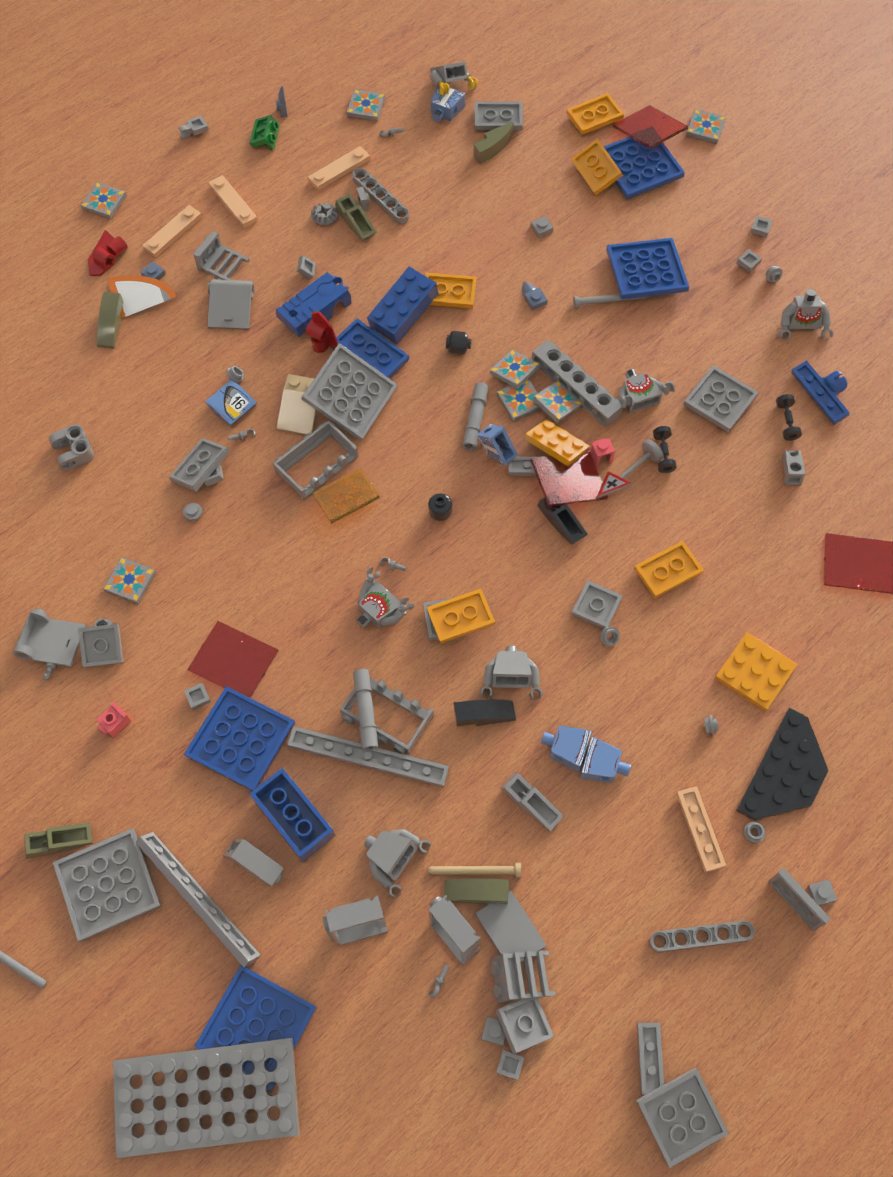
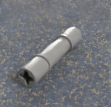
M478 382L474 386L468 422L464 430L462 447L466 450L469 449V451H474L477 448L478 434L481 432L480 425L484 406H486L489 387L482 382Z
M359 669L353 672L354 694L357 695L361 745L363 751H373L378 749L377 725L374 722L369 670Z

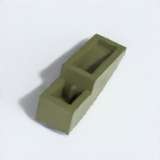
M512 121L484 133V139L474 143L473 156L479 164L495 156L507 145L513 136L514 123Z
M350 193L336 200L335 207L362 241L377 233L360 204L357 205Z
M103 292L97 327V347L115 348L122 321L120 314L123 299L120 293Z
M90 823L47 828L46 831L24 834L26 859L56 854L92 844Z
M445 880L444 896L447 895L448 901L484 905L486 903L508 904L509 880Z

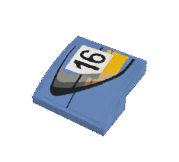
M230 380L205 401L209 408L229 426L233 425L257 404L233 380Z

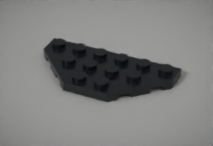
M789 707L736 810L737 812L757 821L793 810L808 808L812 805L829 770L807 716Z

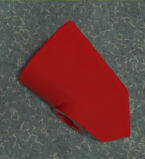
M107 230L103 232L88 258L90 276H101L114 265L116 258L128 249L126 242L121 237L117 236L114 238Z
M320 311L312 312V319L307 325L306 334L311 336L313 350L317 353L325 352L328 347L335 350L338 342L332 325Z

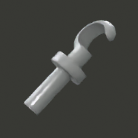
M390 127V130H387L385 133L381 130L379 134L382 137L388 136V134L393 136L394 133L404 132V128L394 129Z
M247 429L245 433L239 431V434L228 436V440L239 438L244 440V437H248L247 433L252 432L253 437H255L256 432L253 429Z
M388 557L382 558L379 562L382 566L383 561H388L387 566H390L392 570H407L406 566L399 565L394 560L391 562Z
M50 662L46 664L47 670L43 675V680H48L51 671L56 668L55 664Z
M445 965L439 977H435L434 992H429L430 997L434 998L438 995L440 985L445 983L443 979L450 968L449 966Z

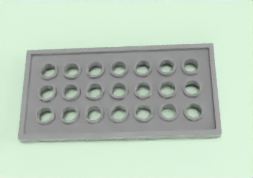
M293 1038L113 1061L116 1158L300 1135ZM269 1058H274L277 1061V1068L273 1072L266 1069L265 1064ZM248 1060L252 1061L255 1065L252 1074H246L243 1070V1065ZM225 1063L230 1064L232 1067V1074L229 1077H224L221 1073V1068ZM203 1066L208 1067L210 1070V1075L206 1080H202L199 1077V1070ZM180 1069H184L188 1075L184 1083L177 1080V1072ZM158 1072H162L165 1075V1082L161 1086L157 1085L154 1081V1077ZM135 1075H140L143 1079L140 1088H135L132 1084V1079ZM270 1082H276L279 1086V1091L275 1096L270 1095L267 1091V1086ZM248 1085H253L256 1088V1095L252 1099L245 1095V1088ZM226 1087L231 1088L234 1092L231 1101L223 1099L222 1093ZM204 1090L209 1091L211 1094V1101L208 1104H203L200 1100V1094ZM181 1093H185L189 1098V1102L185 1107H181L178 1104V1097ZM159 1096H163L166 1099V1106L163 1110L158 1109L155 1105V1101ZM136 1099H141L144 1103V1108L140 1113L133 1109V1103ZM272 1106L280 1109L281 1115L278 1120H272L269 1116V1110ZM249 1109H254L258 1113V1119L255 1123H250L246 1118ZM227 1112H232L235 1115V1122L232 1126H228L224 1122V1115ZM204 1115L211 1116L213 1120L212 1126L209 1129L204 1128L201 1124ZM183 1117L187 1118L190 1122V1127L187 1131H182L179 1128V1121ZM160 1120L165 1121L167 1124V1131L164 1134L158 1133L156 1129L157 1123ZM137 1123L142 1124L145 1128L142 1137H137L134 1133V1127Z

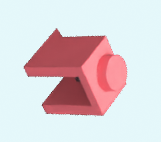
M604 438L594 441L591 450H588L595 467H598L601 456L606 455L608 462H613L615 450L610 439Z

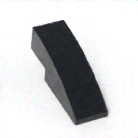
M555 491L539 500L537 504L539 509L569 543L573 545L588 535L569 506L563 504Z
M512 700L454 702L457 726L471 724L481 726L516 721Z

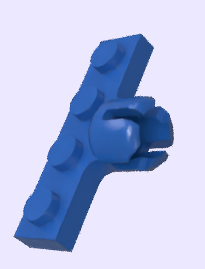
M807 360L792 369V375L833 425L849 416L850 412L836 396L844 391L848 384L844 376L839 378L842 375L841 372L834 371L826 377H821Z

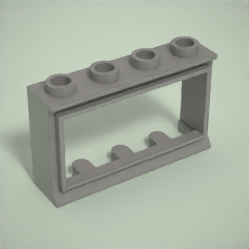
M328 420L324 424L319 425L313 433L306 435L300 443L292 446L286 454L278 457L273 466L275 473L305 500L358 458V448ZM329 437H332L348 454L339 456L338 462L331 467H325L324 473L317 478L313 477L310 480V484L303 489L286 471Z
M370 678L371 689L374 692L423 719L408 745L381 729H376L379 742L383 744L389 743L396 752L409 755L430 720L434 717V709L430 708L427 711L420 707V703L417 700L413 699L411 702L404 698L400 690L394 692L387 688L384 681L379 680V682H376ZM354 687L340 708V712L345 722L349 724L354 723L360 727L359 717L350 712L357 702Z
M378 895L372 901L370 898L332 908L331 912H328L326 909V916L322 917L325 931L329 934L331 941H335L338 946L388 932Z
M447 895L443 898L438 896L429 904L431 906L428 909L430 925L460 963L464 965L479 952L481 937L475 935L474 929L453 903L447 900Z

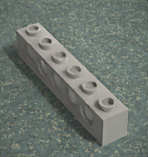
M546 340L532 352V360L540 364V369L554 382L559 380L583 403L582 407L605 428L621 416L623 409L621 402L611 396L608 390L601 387L592 376L586 374L583 368L576 365L568 355L560 351L556 344Z

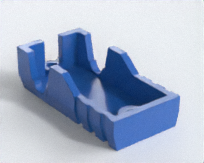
M326 272L296 294V297H292L289 299V302H285L282 307H278L276 309V317L296 336L300 337L304 332L306 333L307 325L312 319V312L320 311L329 320L332 318L333 308L337 302H341L345 308L352 303L351 294L347 290L349 287L343 285L342 278Z

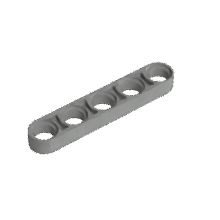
M357 168L353 171L354 183L358 187H363L365 193H368L369 197L395 222L399 224L408 222V209L363 168ZM364 175V177L361 179L357 178L356 176ZM369 184L374 185L373 188H367L366 186ZM378 194L385 195L383 198L377 197ZM388 204H395L392 208L387 207ZM400 213H404L406 216L401 218L397 215Z
M737 921L655 932L649 939V945L653 951L662 953L743 943L754 937L755 929L748 921ZM740 926H746L749 929L750 934L748 937L745 938L739 934L738 929ZM724 928L728 931L729 937L727 940H721L718 937V929ZM698 931H704L707 934L708 939L705 943L697 940L696 933ZM681 933L686 937L685 945H678L675 942L676 934ZM654 937H663L665 946L663 948L656 947L653 942Z

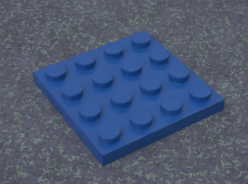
M653 128L604 146L623 174L615 183L626 199L684 177V170Z
M673 238L607 245L606 251L621 300L689 291V284Z
M226 686L184 755L253 791L259 786L295 725V720Z
M240 965L194 1047L200 1050L293 1038V1049L295 1050L317 1007ZM274 1058L267 1059L266 1069L273 1072L277 1068V1061ZM250 1060L246 1061L243 1065L244 1072L246 1074L254 1072V1063ZM270 1082L267 1089L273 1091L276 1082Z

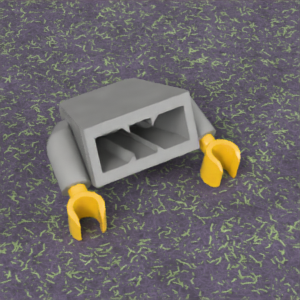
M465 61L430 68V79L433 85L436 84L440 87V95H444V92L449 94V84L447 82L464 79L469 81L467 85L469 89H473V87L476 89L478 80L471 77L467 72Z

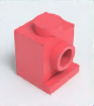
M115 702L96 719L99 722L97 727L104 735L109 733L112 737H115L131 722L129 717Z

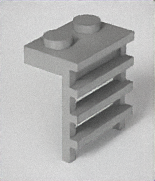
M214 231L204 239V242L193 254L198 270H203L206 274H212L214 278L222 280H232L230 277L243 261L248 263L249 261L248 257L221 245L219 234ZM226 253H229V255L224 259L220 266L214 271L213 269L217 266L221 259L226 255ZM235 257H237L235 262L230 266L226 273L222 275V272L227 268L231 261Z
M549 951L504 953L491 959L490 971L494 976L495 985L493 992L495 998H497V1004L519 999L556 996L555 991H549L543 957L548 956ZM532 957H536L541 988V992L538 993L536 989ZM520 958H524L529 988L528 994H525Z

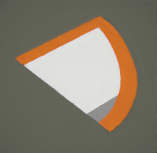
M121 275L107 279L111 293H120L122 296L121 319L177 297L167 284L155 278Z

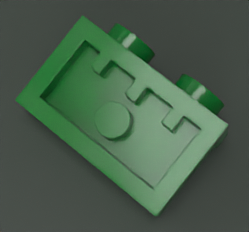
M272 115L255 119L249 143L253 148L265 144L270 150L275 148L280 126Z

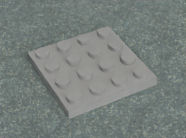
M339 343L301 399L361 441L392 395L397 384Z
M133 828L53 862L78 942H83L162 907L143 852L136 843L138 837Z

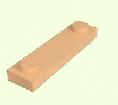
M359 146L308 176V180L319 191L370 161V155Z
M223 175L209 182L210 188L243 228L258 221L254 212Z
M188 205L143 244V249L154 258H157L202 218L201 213Z
M697 786L678 791L676 795L704 872L707 873L726 867Z

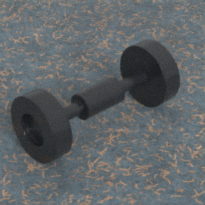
M791 394L781 395L776 399V404L778 408H785L786 424L789 425V428L783 431V438L787 441L796 440L802 436V431L800 427L792 426L794 421L792 412L789 410V407L795 404V399Z
M660 426L653 430L654 439L662 441L660 447L664 460L658 463V471L661 473H670L677 468L676 461L668 459L669 450L665 439L672 435L671 428L668 426Z

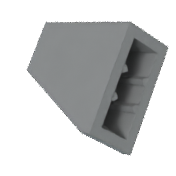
M235 838L223 855L266 885L272 886L277 884L283 876L281 872L284 868L245 839Z

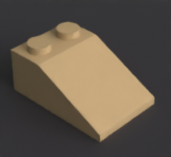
M288 374L283 389L276 429L278 431L305 436L313 433L319 411L301 398L314 378Z

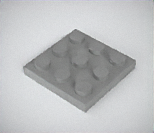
M713 365L685 399L683 405L729 433L759 392Z
M695 1067L636 1100L669 1168L729 1134L698 1069Z

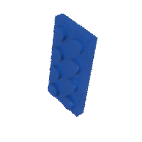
M358 318L336 337L338 344H342L389 379L409 360L408 354Z

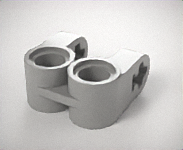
M71 425L49 436L50 444L54 449H60L68 445L71 446V451L60 455L57 459L62 470H70L88 463L94 458V452L80 425Z

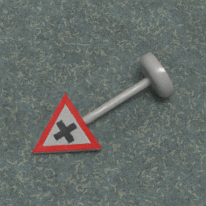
M646 439L642 443V450L645 455L621 476L608 471L597 497L600 498L632 485L631 482L624 478L647 458L653 462L661 461L664 455L660 447L654 441Z

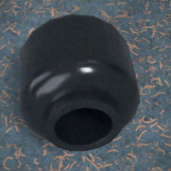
M451 331L450 335L446 337V349L451 354L464 355L467 349H471V339L468 338L466 332Z
M443 493L433 495L428 502L430 516L438 521L448 519L452 514V500L450 497Z

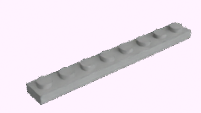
M293 726L287 744L289 748L443 788L449 771V766L381 748L373 751H363L361 743Z
M152 832L140 836L136 843L142 852L151 859L155 867L164 874L168 882L177 889L182 898L190 904L195 913L203 919L208 928L216 934L222 944L235 956L236 960L243 967L257 961L261 956L259 952L155 833Z

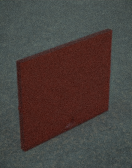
M651 105L613 124L615 129L650 149L688 129L687 125Z
M590 452L584 454L569 467L552 456L531 458V463L548 507L605 500L608 498V495L600 498L597 497L603 483Z
M830 533L825 534L824 585L893 594V541Z
M217 621L207 639L201 645L188 671L223 688L227 686L251 698L261 679L265 676L278 649Z

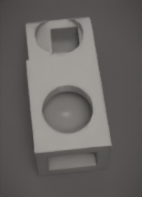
M785 450L782 457L785 474L784 484L802 485L806 474L801 451Z

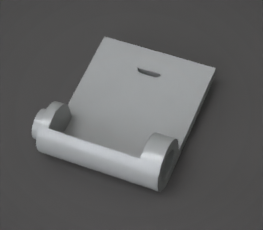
M212 279L211 283H208L210 297L207 327L249 329L251 298H254V282Z
M42 609L30 610L13 654L24 660L42 663L50 662L55 665L71 667L80 646L78 628H85L87 625L50 619Z

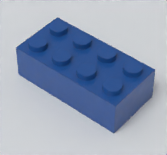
M409 266L367 316L370 328L398 344L439 294L437 283Z
M283 767L249 793L256 805L302 862L336 836L331 826Z

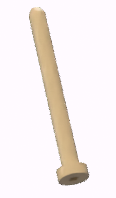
M515 863V866H431L428 868V874L516 875V878H521V863Z

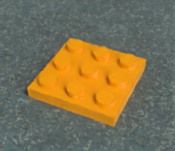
M746 632L715 679L766 712L798 664Z

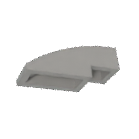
M513 773L500 787L512 801L548 831H551L563 818V815L519 773Z

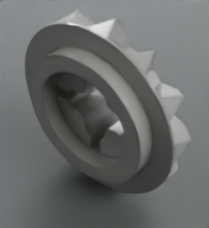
M319 202V205L314 206L311 211V216L315 223L329 225L337 219L338 212L333 204L329 205L327 202L321 204Z

